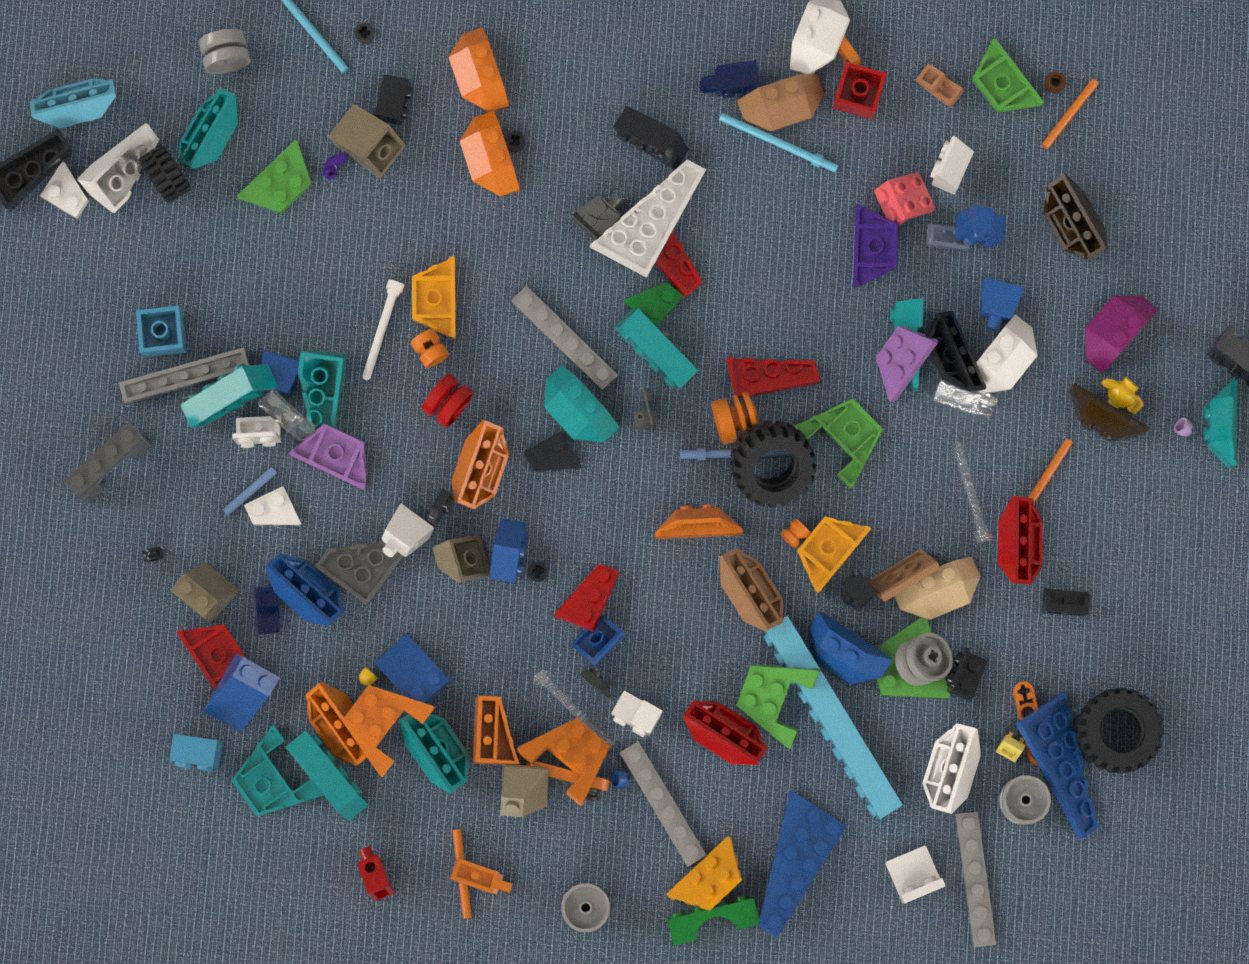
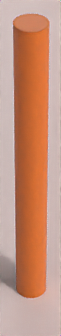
M1091 79L1042 142L1041 146L1043 148L1049 149L1099 84L1095 79Z
M1067 438L1064 440L1028 498H1033L1034 504L1073 444L1071 440Z
M461 829L452 830L455 857L465 860ZM459 883L463 919L472 918L468 886Z

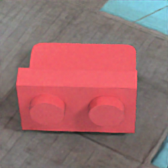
M919 173L887 180L874 190L886 219L897 223L899 226L910 218L928 214L935 210L934 203Z

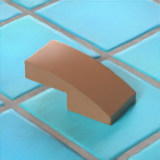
M929 63L915 79L926 91L950 108H952L964 92L962 87L946 78L943 72Z

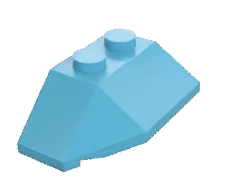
M92 78L51 89L40 95L37 99L30 101L32 118L57 128L70 127L101 118L116 97L113 80Z

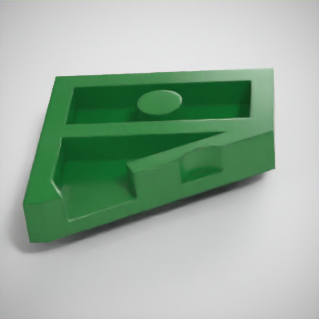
M665 282L625 299L624 304L631 310L639 308L658 327L683 298V295L668 282Z

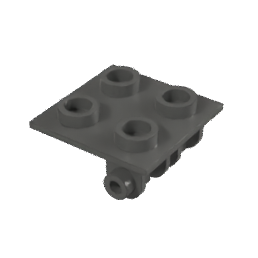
M642 383L641 391L646 410H641L634 414V426L639 430L650 428V431L653 432V426L657 422L655 411L649 408V405L652 404L649 388L645 389L644 383Z

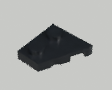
M561 431L523 452L534 472L582 468Z
M441 489L432 505L427 520L434 527L432 534L444 513L448 514L453 506L450 492Z

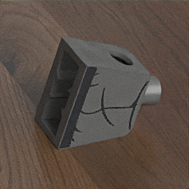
M616 193L608 201L598 195L572 214V221L595 241L620 220L621 214L617 209L624 201Z

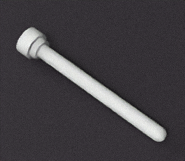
M388 280L387 282L388 297L362 375L364 380L371 378L396 297H399V294L403 292L405 286L403 283L394 280Z

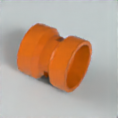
M795 518L791 522L789 529H784L780 535L792 548L796 549L800 545V540L810 535V531Z

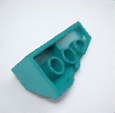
M924 298L895 302L894 308H890L889 321H893L894 331L897 326H905L913 332L921 333ZM920 368L909 382L912 392H917Z
M331 351L300 352L298 376L301 381L310 435L325 423L336 428L347 354Z

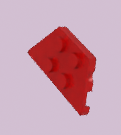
M224 624L176 632L214 690L217 688L236 653L247 659Z

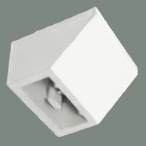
M952 136L950 142L945 141L939 155L942 161L937 159L930 176L934 178L931 185L955 195L974 151L955 136Z

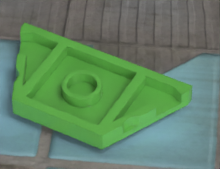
M995 38L992 39L972 81L997 113L1042 106L1044 101Z
M296 140L291 143L237 195V198L240 201H246L258 207L268 208L271 211L282 214L312 185L299 143Z

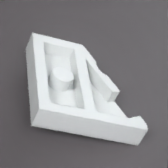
M64 162L60 164L40 195L41 198L76 219L79 218L89 202Z
M284 486L244 505L253 525H302Z

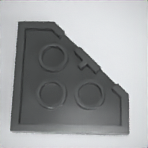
M380 541L327 549L315 567L368 606L403 560L404 556L397 552L393 557H388L383 552V547L386 543Z

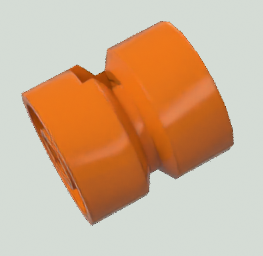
M434 328L420 333L410 342L415 352L421 354L419 359L426 369L439 364L449 356V352L444 344L439 343L440 338Z

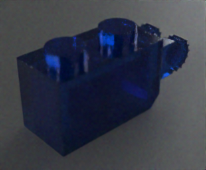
M753 60L718 65L714 75L704 76L700 79L699 89L703 93L717 92V97L722 96L723 98H731L739 93L747 95L760 87L757 62Z

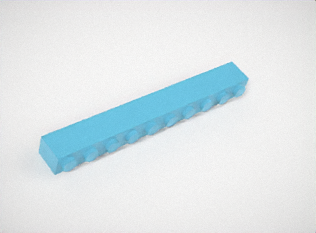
M788 616L783 618V623L764 631L766 635L763 638L769 647L773 646L777 654L774 656L780 666L820 669ZM821 670L813 689L796 683L800 690L797 692L798 696L804 704L807 702L810 706L809 714L814 722L819 721L823 729L820 732L824 739L832 742L835 747L832 749V752L837 760L842 759L846 765L843 769L848 778H853L858 785L855 789L860 798L865 797L869 803L866 807L873 818L876 816L879 820L901 807L903 804Z

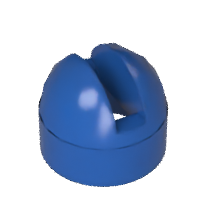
M614 770L611 775L613 787L622 788L627 786L630 781L627 779L629 774L623 770Z

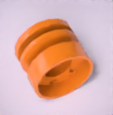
M747 392L741 394V404L737 395H733V406H729L725 398L711 401L712 412L722 445L736 442L737 431H741L742 434L748 428L750 430L754 429L752 425L759 423L755 405Z

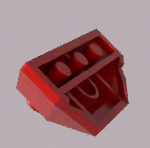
M1021 496L1012 497L998 520V564L1013 584L1032 585L1043 566V522L1038 510L1034 506L1033 498Z
M693 700L682 716L694 741L730 764L757 765L768 749L754 724L720 702Z

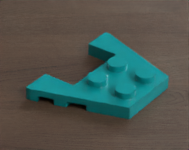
M275 725L269 728L267 734L258 743L253 753L231 780L257 817L323 796V793L311 779L292 791L272 763L268 754L286 742Z

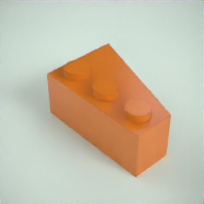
M477 696L475 698L473 764L519 765L501 697Z

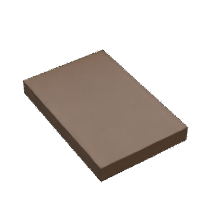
M919 549L868 582L877 593L876 595L885 602L938 570L940 566L923 549Z

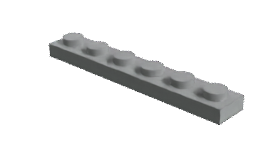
M527 286L511 300L602 391L618 377V374Z
M243 347L119 382L124 403L129 404L218 379V377L224 374L234 372L233 368L240 364L250 365L245 348Z
M639 741L619 752L686 866L688 867L705 857L704 850Z
M978 812L955 814L973 947L996 945Z

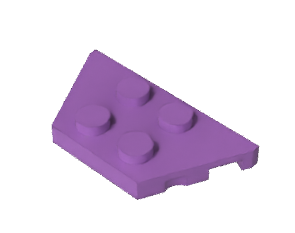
M897 326L876 356L890 402L896 401L937 345V339L923 336L924 334L913 332L905 326Z
M323 424L289 452V455L363 490L367 487L365 441L329 424Z

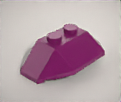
M1113 296L1085 327L1086 361L1103 374L1158 309L1143 296Z

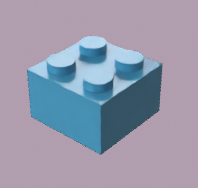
M180 306L136 310L139 351L144 358L187 353L183 310Z
M173 734L169 761L175 762L174 766L191 769L192 765H196L198 770L213 772V768H220L223 742Z

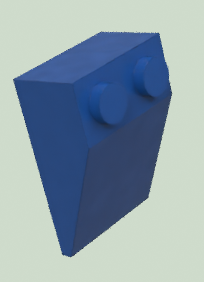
M407 633L375 662L378 668L405 697L426 704L451 682Z
M236 653L203 711L241 732L268 699L280 677Z

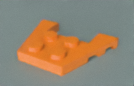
M368 685L342 719V722L379 776L383 778L395 761L376 747L404 711L423 724L435 707Z
M576 718L519 746L517 753L532 765L546 750H549L580 777L567 790L566 794L582 806L609 751L610 745Z

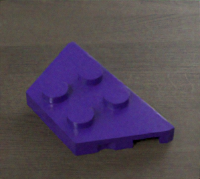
M856 204L853 287H860L898 267L899 225L859 204Z

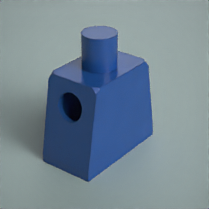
M986 277L983 279L981 285L980 316L988 318L986 329L997 332L999 331L1001 321L1008 323L1011 320L1025 287Z
M264 350L261 364L269 365L278 385V388L272 391L267 390L264 402L276 405L280 394L288 397L292 394L299 380V361Z

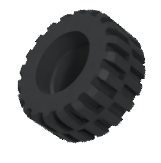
M771 420L764 421V425L761 426L758 423L752 425L754 429L750 431L746 429L742 433L743 438H737L734 443L736 449H732L730 454L732 458L730 468L742 494H745L749 501H756L757 505L762 507L765 504H768L769 508H776L777 504H781L783 507L789 505L788 502L791 500L796 502L800 499L799 495L801 493L806 494L809 490L807 486L808 484H813L815 479L813 474L817 472L816 456L804 434L790 423L785 425L783 421L777 420L775 424H772ZM780 449L792 454L789 467L781 475L774 478H762L755 475V465L765 453Z
M1126 688L1106 690L1090 699L1079 714L1080 718L1076 723L1078 733L1076 734L1077 740H1079L1081 745L1080 750L1086 754V759L1089 762H1093L1096 765L1095 767L1100 770L1104 769L1109 773L1120 774L1138 770L1149 764V761L1156 757L1158 749L1162 746L1163 741L1161 738L1164 735V728L1161 726V722H1163L1162 716L1158 715L1156 711L1158 710L1157 706L1151 704L1146 695L1138 694L1139 691L1133 689L1126 690ZM1111 711H1126L1136 719L1139 725V740L1128 751H1114L1108 748L1101 738L1100 723L1104 716Z

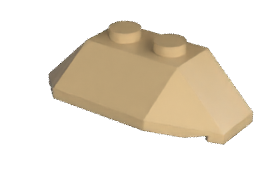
M972 557L955 560L940 566L938 570L894 597L901 611L931 620L970 604L980 579V574Z

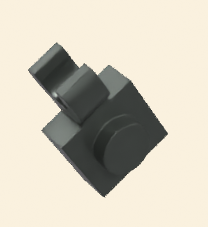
M585 668L580 677L600 690L606 698L610 699L611 695L606 692L607 687L613 686L617 689L618 685L612 681L603 682L600 679L602 675L593 668L590 671Z

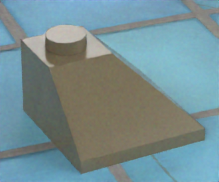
M480 535L450 539L432 547L438 568L458 583L488 578L490 576V566Z
M504 765L501 816L524 817L547 806L549 767Z

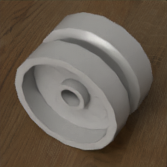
M240 29L214 31L206 34L198 41L200 52L202 55H205L203 58L204 68L209 74L234 72L248 66L251 62L249 51L247 48H244L247 44L245 35Z
M924 633L901 643L895 656L896 668L900 676L913 686H923L946 677L951 670L953 662L952 652L948 643L935 633Z
M1030 775L1018 776L1008 781L1002 787L999 795V808L1004 817L1018 825L1034 824L1042 820L1048 813L1051 805V796L1046 784L1039 778ZM1022 797H1028L1029 802L1024 804L1022 802Z
M581 883L573 886L565 894L562 900L561 913L565 922L572 929L579 932H592L606 923L610 914V902L607 894L600 887L589 883ZM585 903L590 906L588 912H584L581 909Z

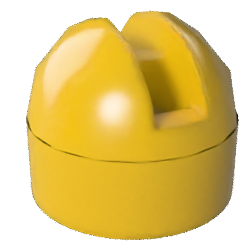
M367 667L359 674L360 682L366 686L372 685L378 680V677Z

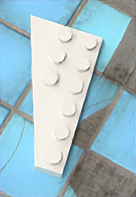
M687 159L660 185H657L651 193L624 214L618 222L607 229L601 237L591 243L590 248L647 278L706 169Z

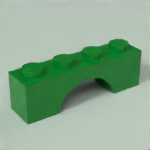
M748 895L735 898V903L727 904V900L721 901L710 911L697 907L692 909L693 913L684 915V911L671 914V919H667L673 946L695 941L701 924L713 917H723L730 920L738 930L758 925L759 917L754 898L749 899Z

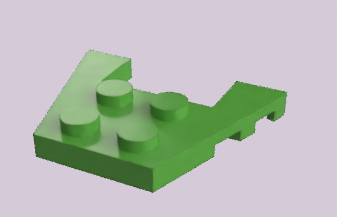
M850 399L824 413L794 425L797 430L804 434L807 440L822 428L847 453L852 461L837 474V477L849 489L854 486L883 431L882 427L854 399Z
M921 617L877 647L893 658L883 677L876 678L881 696L951 698L950 693L947 692L948 686L945 678L923 686H913L900 676L896 668L895 656L901 643L924 633H931L927 619Z
M752 664L736 706L784 746L791 749L798 729L778 721L779 714L791 682L813 689L820 669Z

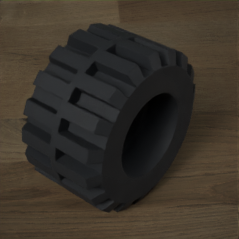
M160 144L139 158L140 165L167 203L170 204L191 190L190 183L163 145Z

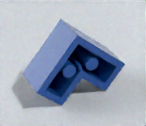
M974 205L957 214L955 239L962 240L963 244L973 245L981 243L983 247L993 248L1004 241L1005 216L994 215L993 208Z
M501 518L494 541L489 578L515 583L517 575L522 574L523 562H520V558H524L526 545L528 544L529 532H526L527 523Z

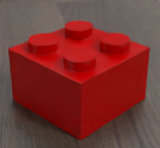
M845 62L833 109L873 120L887 73Z

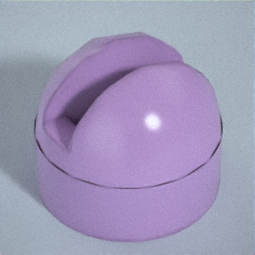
M1184 417L1180 418L1174 427V431L1177 434L1185 437L1191 435L1192 429H1194L1191 421Z

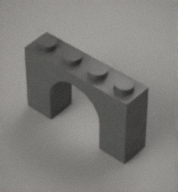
M128 422L68 476L64 482L81 500L89 504L104 490L100 483L113 467L128 457H133L137 460L152 445Z

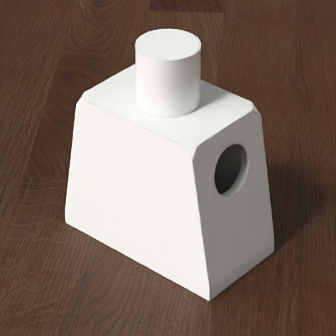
M400 504L383 534L382 540L386 543L383 547V552L388 557H393L397 552L407 557L430 538L434 527L406 506Z

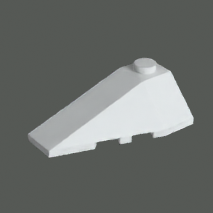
M145 123L92 163L77 178L89 195L112 213H115L129 199L133 184L141 176L139 173L142 166L139 163V158L153 150L159 138L150 126Z

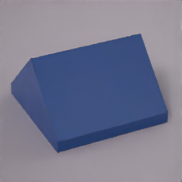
M602 614L595 631L592 632L585 629L571 643V646L596 668L625 637V633Z

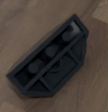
M947 311L936 314L926 337L938 340L937 345L930 354L941 379L968 392L985 390L987 388L954 312Z

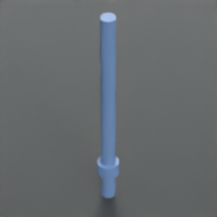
M697 448V450H680V459L705 461L706 458H731L732 449L706 450V448ZM777 449L769 451L761 457L792 456V454L786 450Z

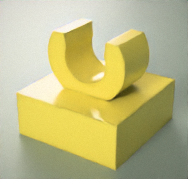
M1010 732L1000 742L996 752L1016 762L1025 748L1023 744L1024 739L1020 738L1017 741L1012 738L1013 733Z

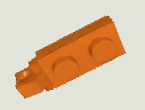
M456 858L450 880L491 894H497L498 890L509 893L513 885L503 881V875L499 874L498 871L460 858Z

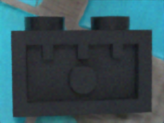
M965 647L962 653L958 652L954 660V664L957 665L954 672L950 671L946 683L949 684L947 692L972 701L988 661L969 653L970 649Z

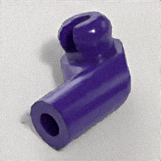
M344 151L326 160L323 168L325 178L333 179L337 174L339 165L348 161Z

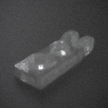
M942 379L933 399L968 413L989 418L993 415V409L985 405L996 406L998 402L997 398L989 394H982L978 391L968 392Z
M273 388L257 402L288 433L290 432L299 441H304L307 438V434L311 435L315 432L313 423L309 419H304Z

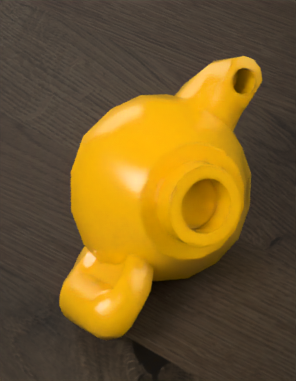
M1125 377L1122 381L1106 378L1101 382L1104 387L1108 388L1109 400L1107 402L1114 407L1126 408L1129 413L1134 415L1144 406L1140 396L1135 393L1139 387L1129 378Z

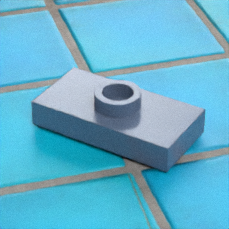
M933 223L928 224L926 246L959 251L969 250L968 244H963L962 240L955 239L956 227Z

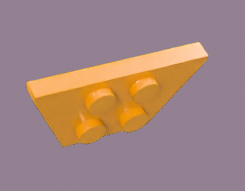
M451 256L448 260L438 265L435 264L429 267L428 270L412 276L413 321L430 329L434 328L435 331L452 339H456L455 256Z
M824 517L798 548L797 552L816 593L822 590L871 530L869 526L852 524V522Z
M727 836L666 895L673 901L675 899L680 900L688 905L699 906L710 911L742 881L732 839Z

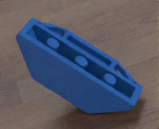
M279 553L265 566L275 594L306 622L330 626L343 614L344 608L342 607L339 588L308 560Z
M821 611L818 612L809 628L815 662L850 685L883 677L893 660L892 657Z

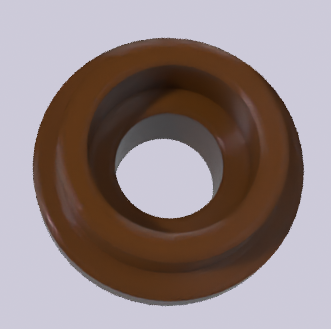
M1051 72L1045 79V87L1052 93H1059L1066 86V78L1060 72ZM1057 80L1059 85H1052V81Z

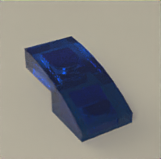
M272 586L255 587L258 633H280L278 595L275 594Z

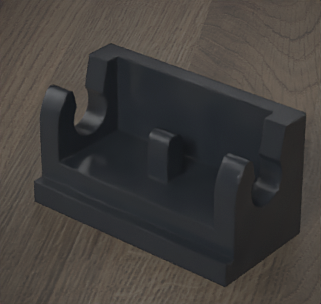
M1044 588L1042 613L1086 617L1089 615L1090 593Z

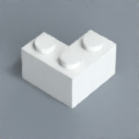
M624 691L611 715L614 716V722L623 727L628 724L633 727L632 732L644 737L645 734L647 736L651 735L663 711L645 700L642 701Z

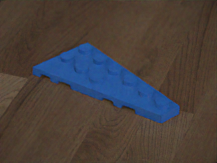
M1063 691L1017 721L1016 725L1078 839H1082L1098 829L1099 825L1093 801L1089 799L1087 790L1089 783L1088 779L1084 778L1082 769L1084 767L1077 734L1073 731L1071 723L1073 718L1071 710L1068 711L1066 699H1068L1067 691Z
M792 790L789 791L758 927L775 938L783 930L846 828V825Z

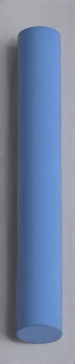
M270 467L222 510L229 516L277 472Z

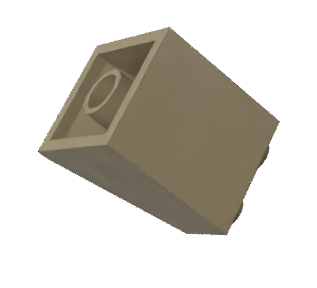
M356 104L352 105L328 136L337 148L344 151L380 179L406 147L405 143L390 125Z
M205 562L185 572L170 591L204 619L212 623L239 589Z

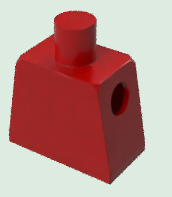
M371 846L360 849L359 854L362 861L358 862L357 865L368 895L375 902L394 894V889L382 859L378 855H374Z

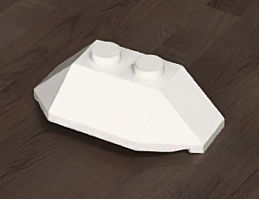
M811 0L807 3L792 41L791 71L813 74L816 70L836 58L850 22V18L841 0Z
M1016 314L976 362L987 387L985 390L975 391L978 394L1011 390L1038 356L1033 328Z
M957 723L935 741L922 783L932 809L952 814L968 798L981 756L978 729Z

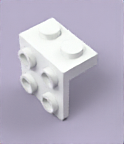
M280 416L236 418V433L232 434V438L238 445H241V448H252L254 444H263L264 447L276 446V443H281Z

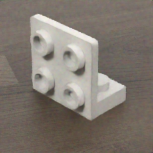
M926 846L917 848L885 863L902 904L945 887V883L939 877Z

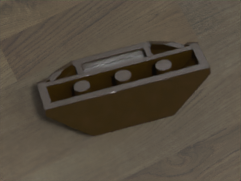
M1063 174L1049 183L1046 188L1047 193L1043 215L1063 250L1087 259H1091L1106 250L1108 244L1105 227L1085 192L1067 174Z
M1074 383L1071 387L1070 394L1077 420L1081 421L1080 424L1088 430L1094 429L1099 432V436L1104 440L1116 442L1142 436L1150 429L1147 425L1139 422L1078 384Z

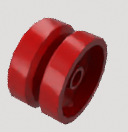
M451 373L445 375L438 382L421 408L429 417L437 415V423L445 429L449 428L458 419L474 395V391L466 384L458 388L459 379Z

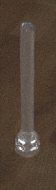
M956 442L953 447L977 530H975L976 534L974 535L977 544L993 540L991 530L985 527L962 444Z
M543 668L532 681L537 686L545 687L576 718L610 745L609 749H612L614 742L551 681L550 673Z

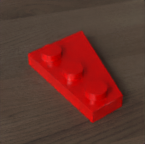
M598 564L553 616L594 632L619 577V571Z

